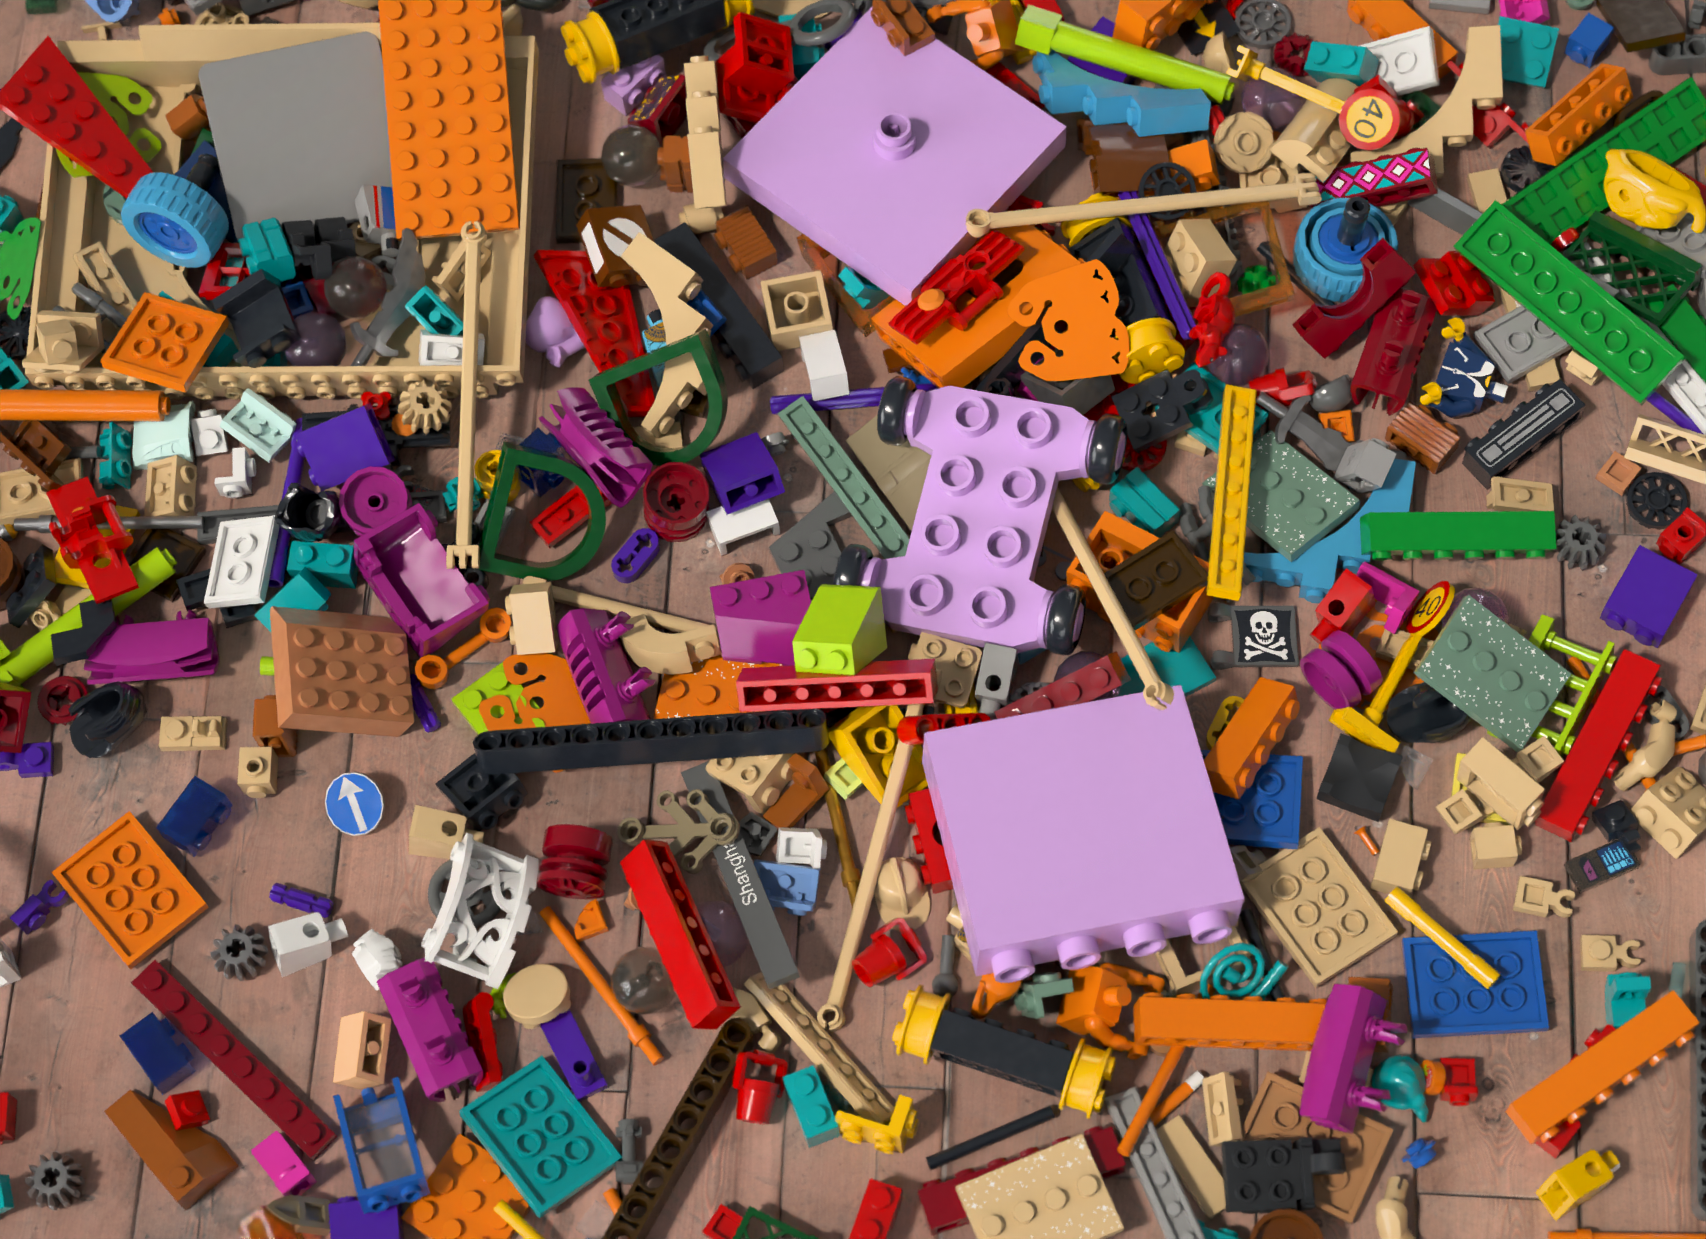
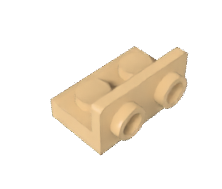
M178 455L148 463L144 516H194L197 479L196 465Z

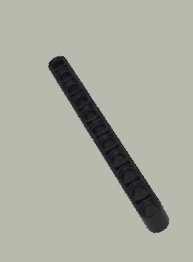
M797 709L494 730L478 734L473 740V747L480 771L492 775L816 752L826 748L830 740L826 715L822 710Z

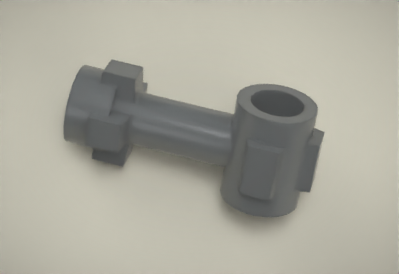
M636 1119L619 1120L618 1127H616V1138H622V1161H616L615 1176L616 1182H623V1185H632L643 1167V1161H636V1138L642 1136L639 1121Z

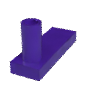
M570 1009L540 1024L579 1102L608 1088Z

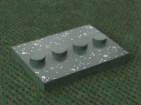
M1272 430L1252 444L1246 526L1290 562L1294 561L1360 508V500L1286 441L1277 444L1275 433ZM1217 472L1202 483V486L1210 487L1213 499L1215 498Z
M1470 595L1462 599L1414 671V674L1516 752L1524 748L1571 675L1564 667Z

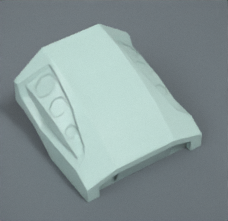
M189 401L187 404L171 405L170 414L165 415V419L162 422L134 421L132 450L134 470H147L148 463L175 455L193 462V437L190 421L194 417L195 412L193 401Z

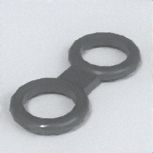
M820 0L800 10L791 20L779 24L790 27L792 46L798 44L811 47L823 45L843 35L853 25L856 13L854 6L846 0ZM828 12H839L842 14L841 18L834 25L825 30L814 33L801 31L802 27L815 16ZM734 24L719 31L707 42L704 56H708L709 61L714 60L716 62L721 56L717 54L719 49L726 42L735 38Z

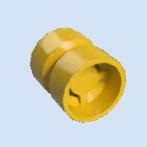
M490 450L483 453L477 459L474 466L475 476L485 499H490L501 450ZM516 469L507 503L513 501L520 491V479Z

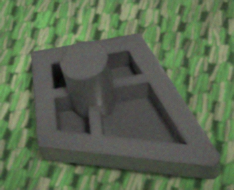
M750 812L738 821L740 832L749 854L761 857L777 834L778 829Z

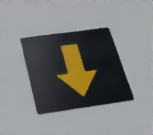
M1214 0L1211 4L1206 3L1202 6L1193 19L1185 20L1178 28L1177 33L1191 55L1194 56L1204 51L1207 42L1215 35L1224 31L1227 38L1241 30L1222 1Z

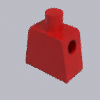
M1346 568L1317 606L1315 613L1319 623L1310 633V636L1321 645L1322 641L1333 631L1340 630L1350 634L1376 604L1372 586Z

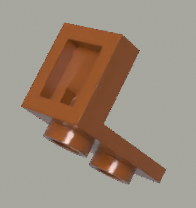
M794 753L786 761L793 772L791 778L794 783L763 815L764 819L778 830L779 827L792 828L829 790L818 768L797 753Z

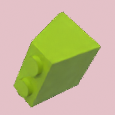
M820 585L792 641L796 672L856 675L887 649L881 587Z

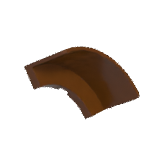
M1090 118L1078 119L1076 121L1078 150H1083L1086 155H1092L1094 158L1090 159L1089 162L1093 194L1102 193L1104 196H1108L1112 192H1138L1140 180L1149 168L1159 163L1169 162L1163 134L1139 137L1133 127L1129 126L1128 122L1094 126ZM1161 168L1156 170L1155 173L1161 181L1164 179ZM1167 168L1169 177L1171 179V170L1170 168ZM1150 175L1147 177L1145 184H1154Z

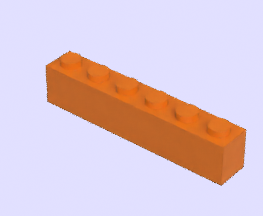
M1672 990L1513 1101L1507 1108L1506 1113L1531 1145L1539 1139L1546 1143L1560 1132L1558 1126L1568 1120L1570 1124H1573L1587 1113L1585 1107L1595 1101L1600 1105L1615 1093L1612 1088L1620 1082L1627 1086L1642 1074L1639 1069L1647 1063L1654 1067L1669 1055L1666 1050L1674 1044L1681 1048L1695 1037L1693 1031L1700 1022L1677 993Z
M1146 993L1143 997H1139L1133 1006L1135 1045L1311 1051L1327 1000L1312 999L1308 1003L1296 1002L1294 998L1284 997L1278 998L1273 1002L1263 1001V998L1258 996H1248L1242 1000H1230V997L1226 995H1214L1209 997V999H1197L1194 994H1180L1176 998L1163 997L1162 993Z

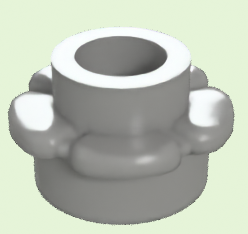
M783 432L773 433L761 439L771 457L786 452L785 446L789 444V440L785 439Z

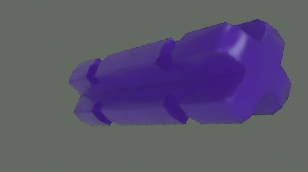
M410 674L413 708L427 733L433 732L441 727V722L416 675Z
M275 883L272 886L269 898L273 902L284 904L285 902L289 907L308 913L313 911L314 913L320 912L324 918L329 917L333 909V903L330 899L321 896L317 898L315 894L292 887L289 889L286 885Z

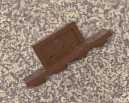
M24 420L13 436L0 425V444L3 443L5 445L3 450L12 458L20 459L22 461L20 466L26 472L33 476H39L38 483L43 488L50 491L65 485L54 475L55 471L72 450L42 421Z

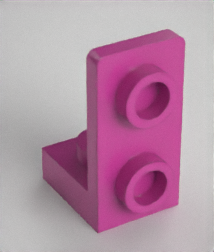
M1363 562L1357 576L1372 586L1376 600L1387 605L1384 614L1388 615V619L1384 629L1395 634L1410 615L1420 591L1373 565Z
M278 1131L273 1132L251 1150L253 1156L270 1176L283 1196L302 1195L317 1183V1180Z

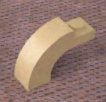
M641 614L631 617L626 622V624H634V626L619 637L625 654L633 663L639 667H647L652 672L660 674L693 672L691 662L722 655L714 624L682 633L669 634L655 630L648 623L646 615Z

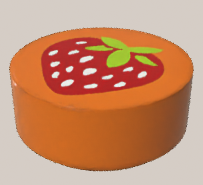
M1425 1060L1420 1064L1425 1076V1094L1438 1095L1446 1081L1444 1066L1439 1061Z

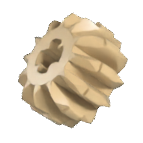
M424 380L420 383V387L411 383L408 386V392L403 391L401 393V402L398 404V412L402 415L403 425L412 423L411 430L413 433L418 428H423V432L427 435L430 427L438 432L441 429L442 423L447 424L450 417L448 412L451 411L452 403L447 400V391H438L437 382L431 387H427Z

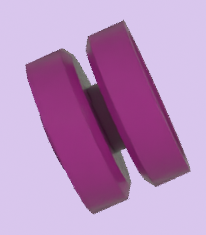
M367 467L356 471L346 479L339 497V507L342 516L358 537L414 506L412 496L404 482L396 473L384 467Z
M1340 630L1333 631L1322 641L1321 649H1312L1300 661L1302 673L1309 685L1334 710L1346 707L1354 709L1360 704L1361 695H1370L1381 686L1383 681L1381 671L1367 650L1349 634Z

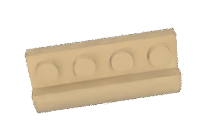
M1331 78L1321 82L1315 89L1346 101L1358 86L1345 79ZM1307 99L1271 147L1270 151L1292 170L1300 163L1320 181L1324 182L1352 144L1345 139L1340 130V114Z

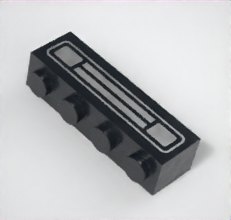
M1561 379L1552 385L1547 383L1536 392L1535 398L1530 402L1523 401L1518 404L1511 412L1512 415L1505 421L1502 419L1497 420L1488 429V434L1484 437L1472 439L1464 448L1465 454L1462 464L1488 490L1491 488V478L1493 476L1504 478L1581 419L1585 404Z

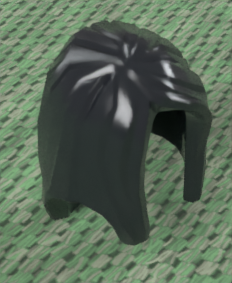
M291 483L288 486L287 493L279 503L274 518L275 522L293 537L305 542H319L328 539L337 530L342 519L337 493L327 490L316 493L309 488L301 486L299 483Z
M117 681L103 685L77 699L68 709L71 717L78 713L69 728L71 741L81 755L89 758H100L108 754L141 725L147 712L143 694L134 686Z
M1426 682L1410 686L1399 692L1388 702V709L1386 710V720L1390 731L1405 743L1440 742L1461 731L1472 719Z

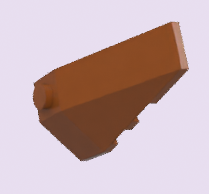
M131 1089L104 1111L157 1179L185 1210L189 1209L239 1166L218 1140L196 1127L176 1131L167 1110Z

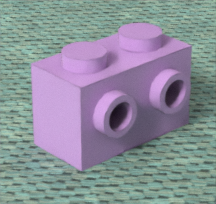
M656 55L622 70L619 68V72L616 74L609 73L601 80L605 101L627 116L644 100L648 88L654 86L659 78L666 77L663 58Z

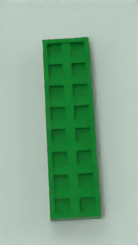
M1692 77L1684 80L1501 205L1548 244H1551L1567 229L1571 227L1576 229L1589 220L1596 210L1601 212L1609 206L1604 191V178L1608 168V161L1605 155L1609 150L1632 149L1642 151L1670 165L1706 140L1705 97Z

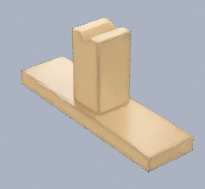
M120 21L82 26L84 34L98 31L99 40H108L106 30L121 28L122 25Z

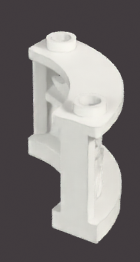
M466 833L462 842L457 841L451 851L450 860H453L448 889L433 929L429 928L424 935L422 947L425 948V961L430 963L434 961L486 981V985L498 989L516 953L511 947L512 943L515 944L517 940L515 939L517 931L523 933L532 906L528 905L529 899L527 898L531 891L536 889L539 859L529 855L521 859L475 841L472 834ZM471 859L478 861V870L471 866ZM485 864H487V865L490 866V873H489V874H488V870H487V867H486ZM466 877L472 880L465 884ZM491 885L495 902L507 915L505 919H495L484 924L477 931L471 920L466 899L477 890ZM501 890H510L511 899H505ZM456 913L458 922L451 923L453 916ZM491 928L498 931L499 938L497 941H493L491 935L487 936L485 940L482 939ZM448 933H452L455 936V942L450 947H456L465 940L468 943L460 956L440 949ZM474 952L486 965L478 964L466 958Z

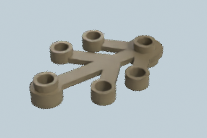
M695 789L687 795V804L693 810L700 811L708 823H695L679 805L678 797L671 791H663L657 797V805L663 811L668 812L678 824L644 825L638 819L629 817L619 824L617 832L619 838L630 846H636L644 839L676 838L669 845L674 858L695 838L706 837L693 852H688L681 858V867L690 874H696L703 867V859L717 845L726 846L736 840L740 832V825L733 815L728 813L718 814L709 804L708 796L701 790ZM698 796H701L702 799L700 803L694 805V800ZM671 797V803L664 806L665 800ZM725 826H729L727 832L721 835L722 829ZM638 829L636 836L631 838L633 831ZM695 858L694 866L688 868L689 861Z

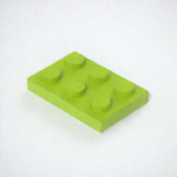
M503 662L451 698L455 707L477 735L488 731L479 713V705L483 700L496 695L507 696L515 714L514 722L516 724H521L523 721L519 716L516 705L519 696L526 707V699L520 695L524 689L521 684L513 685L506 679ZM531 699V707H533L534 709H540L539 706L535 703V701ZM499 705L493 706L490 714L495 718H500L504 715V709ZM532 718L536 727H545L543 720Z

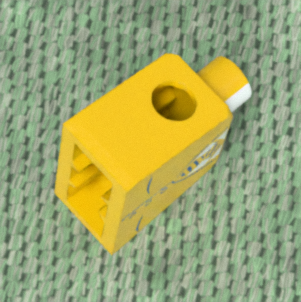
M1591 1149L1553 1172L1535 1193L1555 1221H1557L1602 1191L1614 1178L1613 1172L1620 1168V1162L1611 1151H1606L1599 1155L1596 1150Z

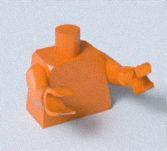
M956 0L947 3V6L944 7L941 4L935 5L926 12L929 24L937 22L946 15L957 16L968 12L965 14L968 27L967 37L972 42L974 53L980 57L970 62L983 71L993 67L1003 57L1024 51L1022 46L1015 44L1018 27L1010 0H993L990 2L989 0Z
M1103 963L1099 967L1088 966L1069 970L1068 978H1072L1074 992L1063 994L1056 1024L1078 1035L1090 1033L1099 1045L1107 1048L1112 1047L1113 1050L1119 1052L1123 1050L1128 1051L1127 1057L1131 1060L1138 1059L1140 1056H1146L1149 1046L1135 1045L1134 1042L1128 1040L1125 1036L1113 1033L1109 1027H1113L1118 1023L1122 1006L1128 1005L1131 1001L1132 995L1127 984L1133 987L1142 986L1146 993L1156 991L1162 993L1165 986L1164 979L1152 974H1148L1145 977L1140 971L1113 963Z

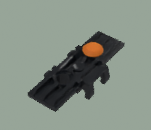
M350 404V408H347V411L302 413V431L359 408L358 404ZM398 404L389 405V417H394L393 419L378 420L395 458V461L391 462L392 466H401L399 450L402 448L451 446V411L448 412L450 417L447 424L442 423L441 429L438 432L430 427L427 435L423 432V428H418L413 433L411 430L412 423L403 425L402 415L398 412Z

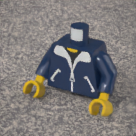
M1457 317L1449 319L1447 322L1452 328H1443L1442 336L1446 339L1454 338V340L1448 345L1436 382L1422 386V390L1428 394L1421 396L1420 402L1423 405L1429 404V406L1436 408L1450 418L1479 413L1484 398L1503 403L1508 385L1491 380L1495 368L1494 362L1490 361L1488 356L1464 332L1465 324L1462 319Z

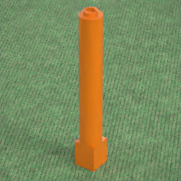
M0 389V420L162 422L165 419V415H169L171 410L170 398L165 397V393L162 390Z

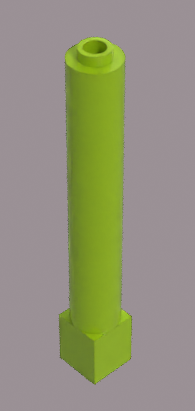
M1028 5L1020 18L1015 41L1016 45L1047 55L1053 50L1172 89L1201 88L1209 101L1221 105L1225 99L1230 101L1235 83L1231 82V75L1063 22V15Z
M156 547L130 566L139 588L112 598L115 616L176 573L173 566L177 564V561L167 548L161 551ZM91 594L80 603L94 600L93 595ZM79 604L13 650L10 655L0 660V682L24 688L21 685L53 662L51 634L82 627Z

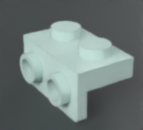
M249 388L243 392L241 401L220 423L222 429L267 462H270L291 441L292 434L297 425L289 415L276 409L262 395L256 394Z

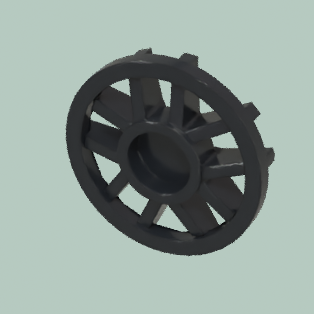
M1163 162L1152 166L1144 173L1138 186L1139 198H1146L1144 190H1154V195L1147 197L1186 194L1180 190L1188 184L1190 185V193H1196V185L1193 177L1184 167L1176 163ZM1160 168L1164 178L1161 181L1155 173ZM1167 168H1172L1178 172L1170 179ZM1182 174L1186 177L1187 181L1178 185L1175 179ZM1149 175L1151 176L1154 184H1145V181ZM1190 209L1179 210L1180 212L1170 215L1171 211H1165V215L1158 212L1149 214L1152 215L1151 217L1168 221L1183 216Z

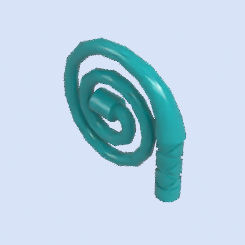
M1246 943L1226 946L1215 954L1205 966L1200 977V993L1203 999H1209L1208 977L1216 966L1212 975L1213 986L1220 995H1226L1230 998L1241 997L1253 990L1249 996L1262 997L1263 1001H1265V997L1270 993L1272 987L1277 984L1283 976L1282 974L1289 967L1281 960H1277L1268 972V975L1259 984L1265 967L1261 951L1254 945ZM1240 950L1249 951L1255 956L1257 961V970L1252 981L1238 990L1224 988L1220 983L1221 974L1224 979L1233 984L1242 983L1250 977L1253 971L1251 959L1244 954H1232L1223 959L1217 966L1216 964L1232 952ZM1234 962H1242L1245 964L1246 969L1241 975L1239 971L1228 965Z

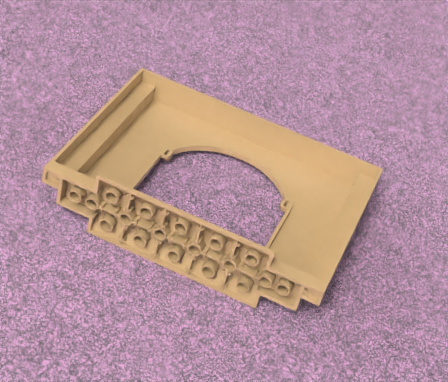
M380 23L139 25L140 40L57 41V47L76 72L124 76L148 90L152 95L153 101L142 115L132 114L118 102L115 96L110 97V101L116 103L127 113L130 129L126 135L128 140L134 131L139 128L149 130L160 140L161 149L159 153L148 163L154 173L162 172L173 175L182 167L184 139L172 132L165 115L184 101L188 94L202 91L198 74L204 64L365 31L377 37L382 55ZM504 36L520 230L489 232L484 243L492 254L482 266L480 272L479 333L483 334L485 345L483 365H477L476 398L497 395L498 385L512 386L515 383H524L539 49L535 36ZM129 94L128 99L132 104L137 105L141 103V96L139 94ZM111 117L118 125L117 120L114 117ZM140 139L137 142V146L140 150L147 151L150 148V143L146 139ZM47 143L40 213L41 226L36 254L27 356L39 345L36 323H38L37 314L41 310L52 311L55 306L59 305L70 312L94 313L96 311L84 302L83 299L72 293V287L76 283H81L91 289L72 257L73 253L101 241L137 302L144 292L158 296L163 291L178 302L213 312L202 303L188 285L185 277L188 275L189 268L179 266V269H177L174 264L156 257L140 246L130 236L124 225L116 223L108 215L103 198V190L106 184L94 175L75 178L71 176L63 167L56 148ZM69 158V160L73 162V167L76 168L77 163H75L73 160ZM462 236L416 239L418 242L416 249L422 255L426 275L424 286L427 285L435 291L463 320L464 294L459 301H455L432 281L433 276L438 277L442 272V263L449 262L452 254L463 240ZM385 289L374 302L351 318L332 327L300 334L301 339L289 348L288 366L251 368L243 366L233 358L226 367H202L186 393L105 369L101 363V359L104 356L102 352L78 373L67 374L63 370L53 369L46 372L34 371V368H25V375L33 386L41 389L65 386L67 390H162L165 393V397H169L171 400H180L183 397L210 400L214 396H226L229 399L239 400L247 388L256 394L262 395L265 399H273L275 396H287L291 399H303L305 396H318L322 399L349 396L350 398L361 399V395L367 391L372 394H380L386 391L391 395L392 399L397 397V395H401L403 391L408 392V386L411 383L420 387V383L423 380L426 382L427 387H431L437 382L438 391L446 390L448 393L447 398H456L458 395H461L462 365L420 366L418 360L420 330L426 329L411 314L393 332L385 344L390 349L398 350V356L384 357L373 353L365 366H351L363 345L355 340L350 329V323L359 322L362 329L366 331L377 312L382 310L381 303L385 292L391 291ZM106 317L101 323L103 338L110 342L118 331ZM229 322L224 334L233 339L238 351H240L241 348L231 322Z

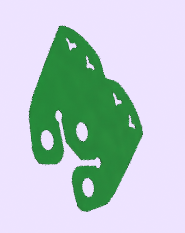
M30 217L21 221L12 234L8 231L0 233V242L2 243L5 240L2 247L0 246V301L11 295L20 278V284L16 287L7 306V313L13 320L19 316L32 283L41 226L40 219L36 217ZM30 226H32V228L35 227V229L32 231V233H31ZM24 229L22 236L18 235V233L20 231L22 232V230ZM7 276H9V285L6 289H4V280ZM17 296H19L20 303L18 307L14 309V300Z

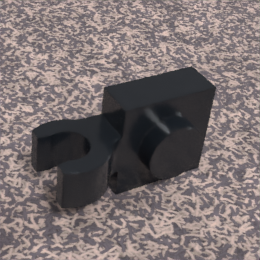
M1622 800L1592 812L1593 822L1608 842L1618 839L1629 855L1641 850L1640 845L1637 843V840L1641 839L1637 831L1638 821Z

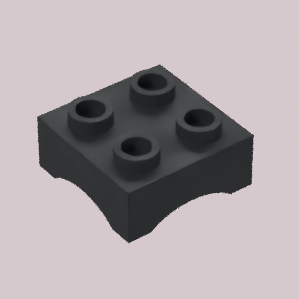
M1341 733L1316 799L1379 822L1403 756L1372 748Z

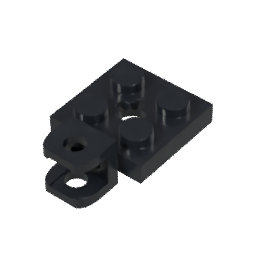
M1168 369L1112 396L1119 416L1124 418L1127 423V435L1137 454L1194 426L1189 414L1192 415L1206 408L1214 399L1207 381L1201 378L1197 370H1189L1173 378ZM1150 405H1159L1155 417L1151 418L1149 414L1145 415V411Z

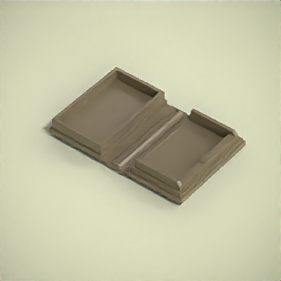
M876 415L845 441L912 532L931 455L918 447L911 446L909 440L901 446L887 445L882 442L877 432L878 415Z

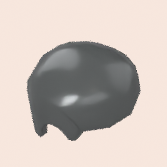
M1343 375L1333 381L1317 386L1314 389L1315 393L1310 395V406L1321 413L1337 412L1343 409L1352 399V382L1349 375Z

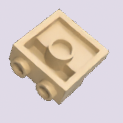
M1272 154L1271 159L1263 168L1251 173H1239L1240 188L1293 183L1295 174H1303L1309 170L1300 163L1292 170L1275 154ZM1298 198L1241 203L1245 214L1275 208L1278 213L1307 207V205L1300 206Z

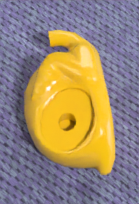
M1611 149L1606 153L1605 158L1608 161V168L1604 178V191L1607 202L1614 213L1621 218L1635 223V225L1650 229H1666L1676 226L1687 213H1691L1694 216L1691 229L1696 233L1703 232L1706 226V207L1700 195V190L1693 181L1664 161L1646 152L1632 149Z

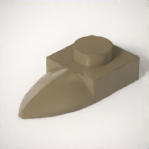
M289 1195L273 1200L266 1207L279 1219L295 1225V1232L327 1236L330 1233L329 1199Z

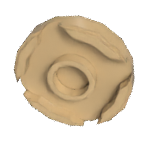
M1252 112L1236 113L1227 117L1218 126L1214 136V150L1218 160L1227 169L1236 173H1251L1263 168L1273 154L1270 151L1275 143V140L1273 141L1272 128L1262 116Z

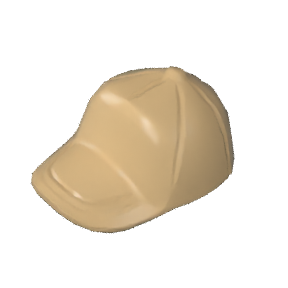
M1223 31L1207 42L1202 59L1204 60L1205 67L1226 74L1228 68L1237 70L1230 42ZM1232 76L1231 82L1235 83V91L1239 88V80Z

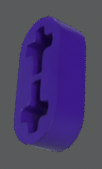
M649 528L637 530L614 556L611 568L617 581L628 584L634 582L657 556L660 550V543L657 534ZM650 539L651 547L644 546L640 551L639 542H647ZM631 562L632 570L621 572L620 565H628Z

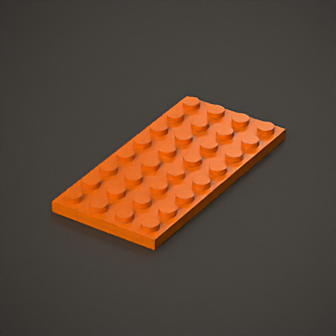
M378 0L397 240H401L404 228H410L416 239L461 235L463 225L469 221L473 224V228L468 231L470 234H477L478 229L474 226V221L482 223L486 233L520 230L502 0Z

